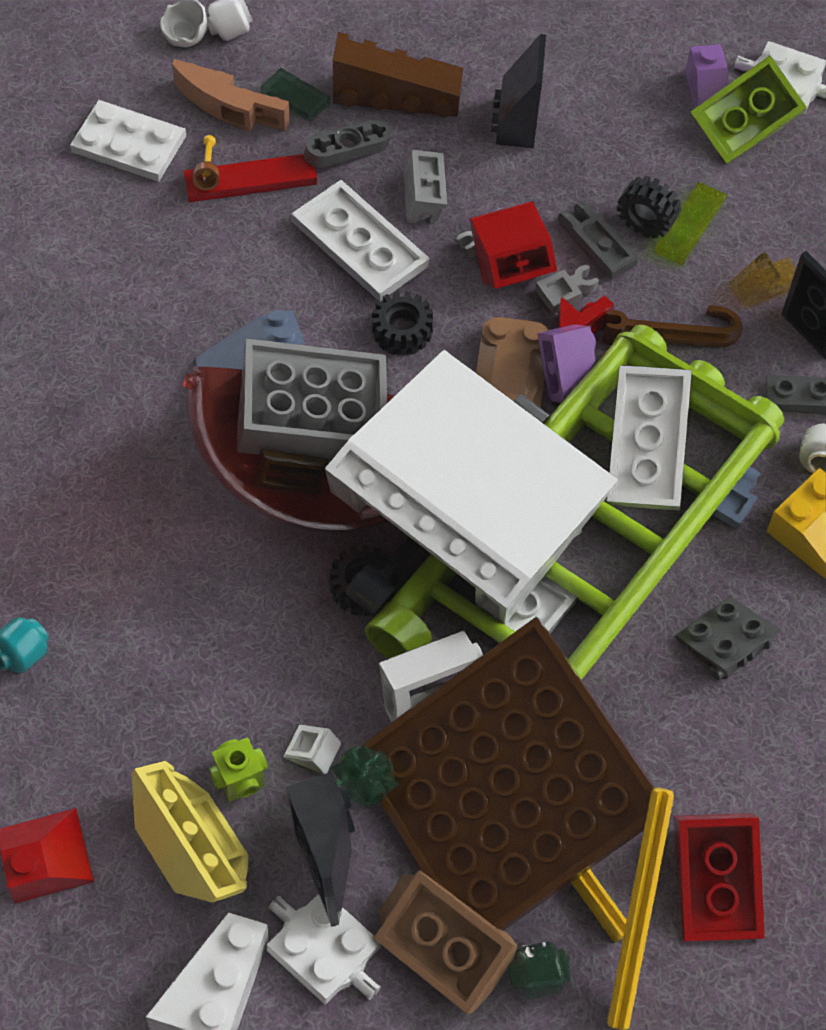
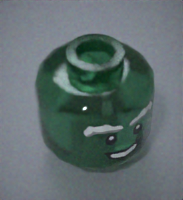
M550 941L518 947L514 955L515 963H511L508 967L512 988L520 987L522 994L529 1000L560 994L564 990L565 982L571 979L564 949H557L556 945Z

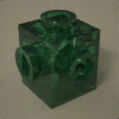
M364 745L362 747L356 746L346 751L341 756V761L332 767L338 778L336 780L337 785H345L350 800L366 807L380 802L387 796L388 792L399 786L391 773L393 767L382 751L377 752Z

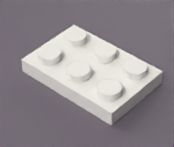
M98 100L71 142L70 148L72 153L159 182L186 138V129Z

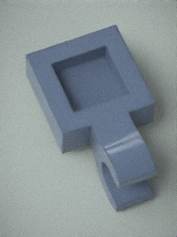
M749 467L712 515L738 530L757 501L758 497L750 492L757 484V479L761 473Z

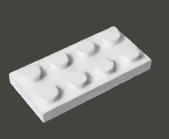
M342 180L291 213L292 222L377 300L382 301L383 296L390 295L429 267L430 258Z
M620 366L610 462V474L618 479V483L607 496V503L611 506L680 511L691 370Z

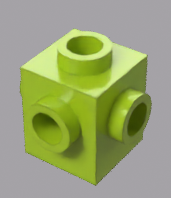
M248 737L239 741L237 739L226 741L217 750L212 752L213 767L208 769L211 779L217 790L223 788L229 802L238 798L252 796L258 790L265 787L264 770L268 769L266 759L260 747L253 749Z

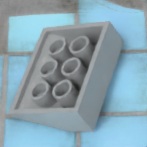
M245 339L237 425V452L259 455L261 449L328 458L329 462H331L347 441L387 404L386 355Z

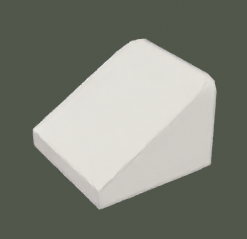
M299 724L283 757L321 774H326L341 742L328 728Z

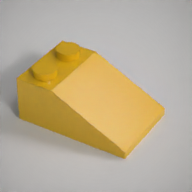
M818 468L774 511L766 532L825 579L826 472Z

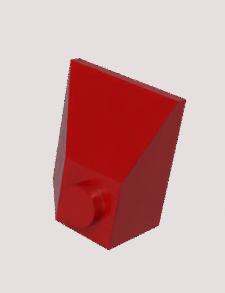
M77 808L0 828V852L8 889L15 904L94 882Z

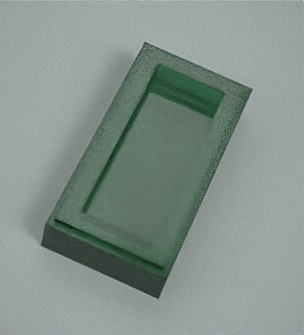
M281 67L261 85L262 94L288 101L290 111L311 123L330 105L329 95Z

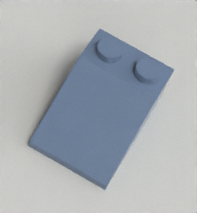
M276 310L268 315L258 316L195 358L206 399L240 393L245 339L305 345L293 310Z

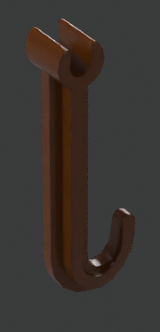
M713 305L708 306L706 314L726 320L729 323L728 327L627 319L623 312L610 310L606 313L603 325L605 332L602 341L605 344L612 345L618 334L630 332L636 325H646L659 333L665 343L728 347L740 339L743 324L740 317L732 310Z

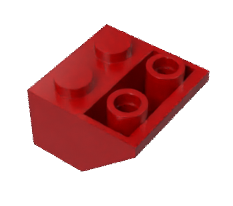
M533 201L469 218L481 278L484 284L497 289L558 271L551 237Z

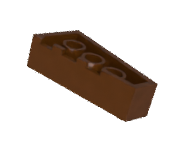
M337 33L333 55V103L344 106L373 107L378 110L392 109L402 110L407 113L420 112L436 114L441 117H458L463 67L428 57H423L421 60L414 59L407 54V51L395 48L394 52L376 48V42L364 39L362 44L348 40V34Z

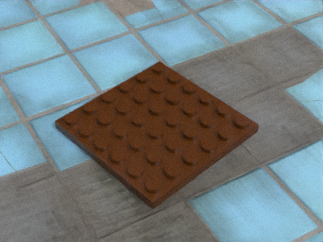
M538 617L526 623L350 753L422 872L494 927L503 931L643 832L651 791L655 788Z

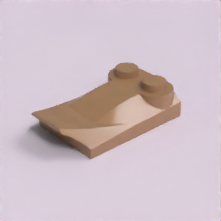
M494 317L484 322L476 374L512 401L522 393L541 408L545 376L537 333L549 330L538 322L504 317Z
M422 871L411 875L403 874L378 911L379 930L374 939L466 1014L473 1013L490 995L511 964L518 947L507 932L494 927Z

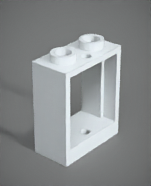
M465 631L379 663L384 706L391 722L442 685L411 697L410 690L460 672L483 656L480 646L477 643L472 644Z

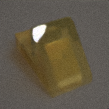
M763 252L729 282V285L746 309L787 294L796 267L789 257L772 262L767 253Z

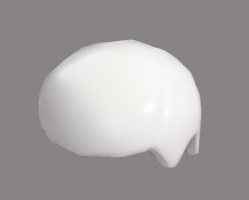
M180 0L177 4L167 5L160 20L163 37L171 45L178 47H191L199 43L208 28L204 6L198 0Z

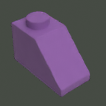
M721 44L690 47L685 75L695 108L728 85V67Z
M574 324L537 333L549 401L562 403L594 364L596 341L590 326Z

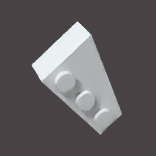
M228 913L146 1016L149 1029L237 1030L269 941L268 924Z

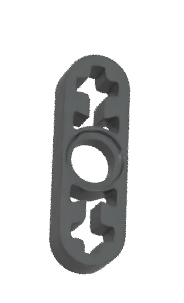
M370 120L312 135L306 141L304 159L311 166L321 168L382 152L389 145L391 128L383 121ZM344 139L351 140L356 146L351 148L345 147L340 141Z

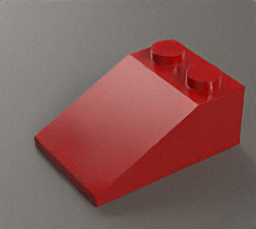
M753 813L673 815L675 858L684 942L765 939L759 817Z

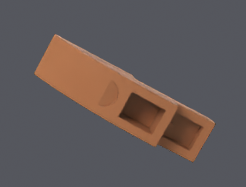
M177 59L173 60L172 69L175 86L193 104L223 122L250 132L255 123L283 131L286 130L289 124L288 101L253 92L245 88L235 87L234 76L222 71L212 70Z

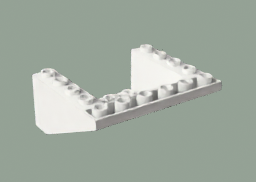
M445 350L433 359L357 431L325 468L330 492L358 513L361 512L366 504L473 585L476 588L475 604L504 624L509 621L618 483V479Z

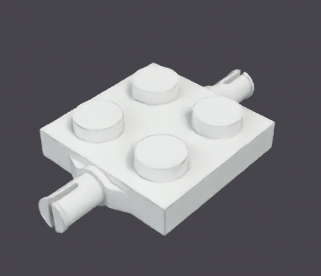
M770 41L767 42L763 54L756 62L739 55L736 59L734 69L747 72L771 55L807 106L804 114L816 96L826 99V85L821 84L822 74L826 66V60Z
M319 894L307 906L297 911L284 901L281 896L276 897L275 901L271 902L268 909L276 914L285 924L282 930L267 944L266 951L326 1005L340 990L349 987L351 984L363 993L368 1000H371L378 993L381 986L377 985L363 971L367 962L381 948V944L374 939V935L343 907L339 925L331 927Z

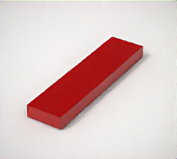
M304 154L218 165L217 168L220 173L219 183L216 188L209 191L201 190L195 186L193 182L194 169L183 170L189 202L317 185L315 167L306 162Z

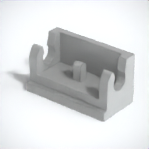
M412 150L403 172L407 223H417L421 214L429 213L430 223H435L442 209H446L448 205L443 153Z

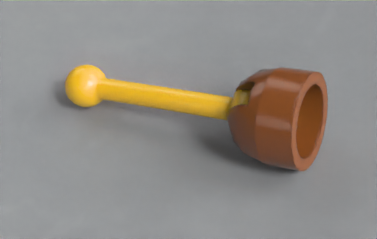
M212 135L204 137L203 144L206 147L205 159L198 163L193 171L195 186L205 191L216 188L220 177L217 166L211 162L212 147L216 143Z

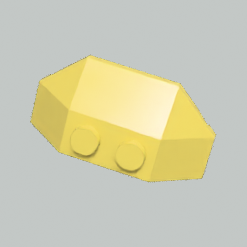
M167 761L135 768L131 773L135 830L173 891L212 903L243 893L247 888L246 877L249 855L209 793L188 777L175 772L174 767Z

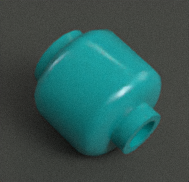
M16 617L0 629V669L4 671L10 669L15 673H24L46 655L49 637L38 621L33 618L27 620L23 617Z

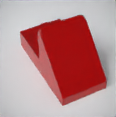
M604 295L594 303H587L578 312L569 302L561 297L557 328L574 324L590 326L591 332L594 335L603 328L606 313L613 310L614 303Z

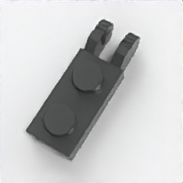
M580 201L574 204L575 214L582 221L581 223L568 210L558 213L560 225L571 234L572 238L610 279L637 265V254L600 214H596L585 202Z

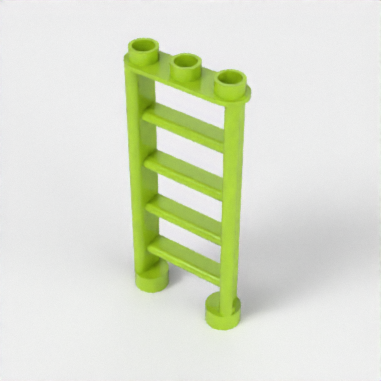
M636 325L630 332L618 334L609 349L545 421L544 425L568 443L584 424L608 440L613 441L614 419L598 410V408L618 386L620 366L691 370L689 407L742 439V442L711 480L684 464L682 486L698 497L664 539L605 501L594 512L592 517L651 554L616 600H613L557 562L545 574L546 577L575 595L578 600L603 615L568 659L581 680L763 450L772 449L779 441V428L784 423L782 411L771 400L762 396H752L748 401L725 387L722 374L710 363L694 360L688 365L668 353L666 343L661 335L646 325ZM432 554L429 555L391 601L386 602L364 629L370 643L388 659L430 644L432 641L431 632L420 617L436 599L499 643L515 631L447 586L457 573Z

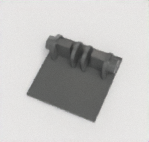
M729 596L677 633L675 637L713 664L710 668L711 675L716 680H720L721 678L728 679L731 673L738 669L737 664L740 667H744L747 665V660L752 661L764 649H769L772 646V641L775 640V635L781 631L780 628Z

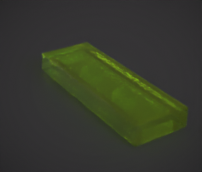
M698 182L682 205L681 213L669 232L661 237L656 244L654 253L684 266L726 202L728 195L702 182Z

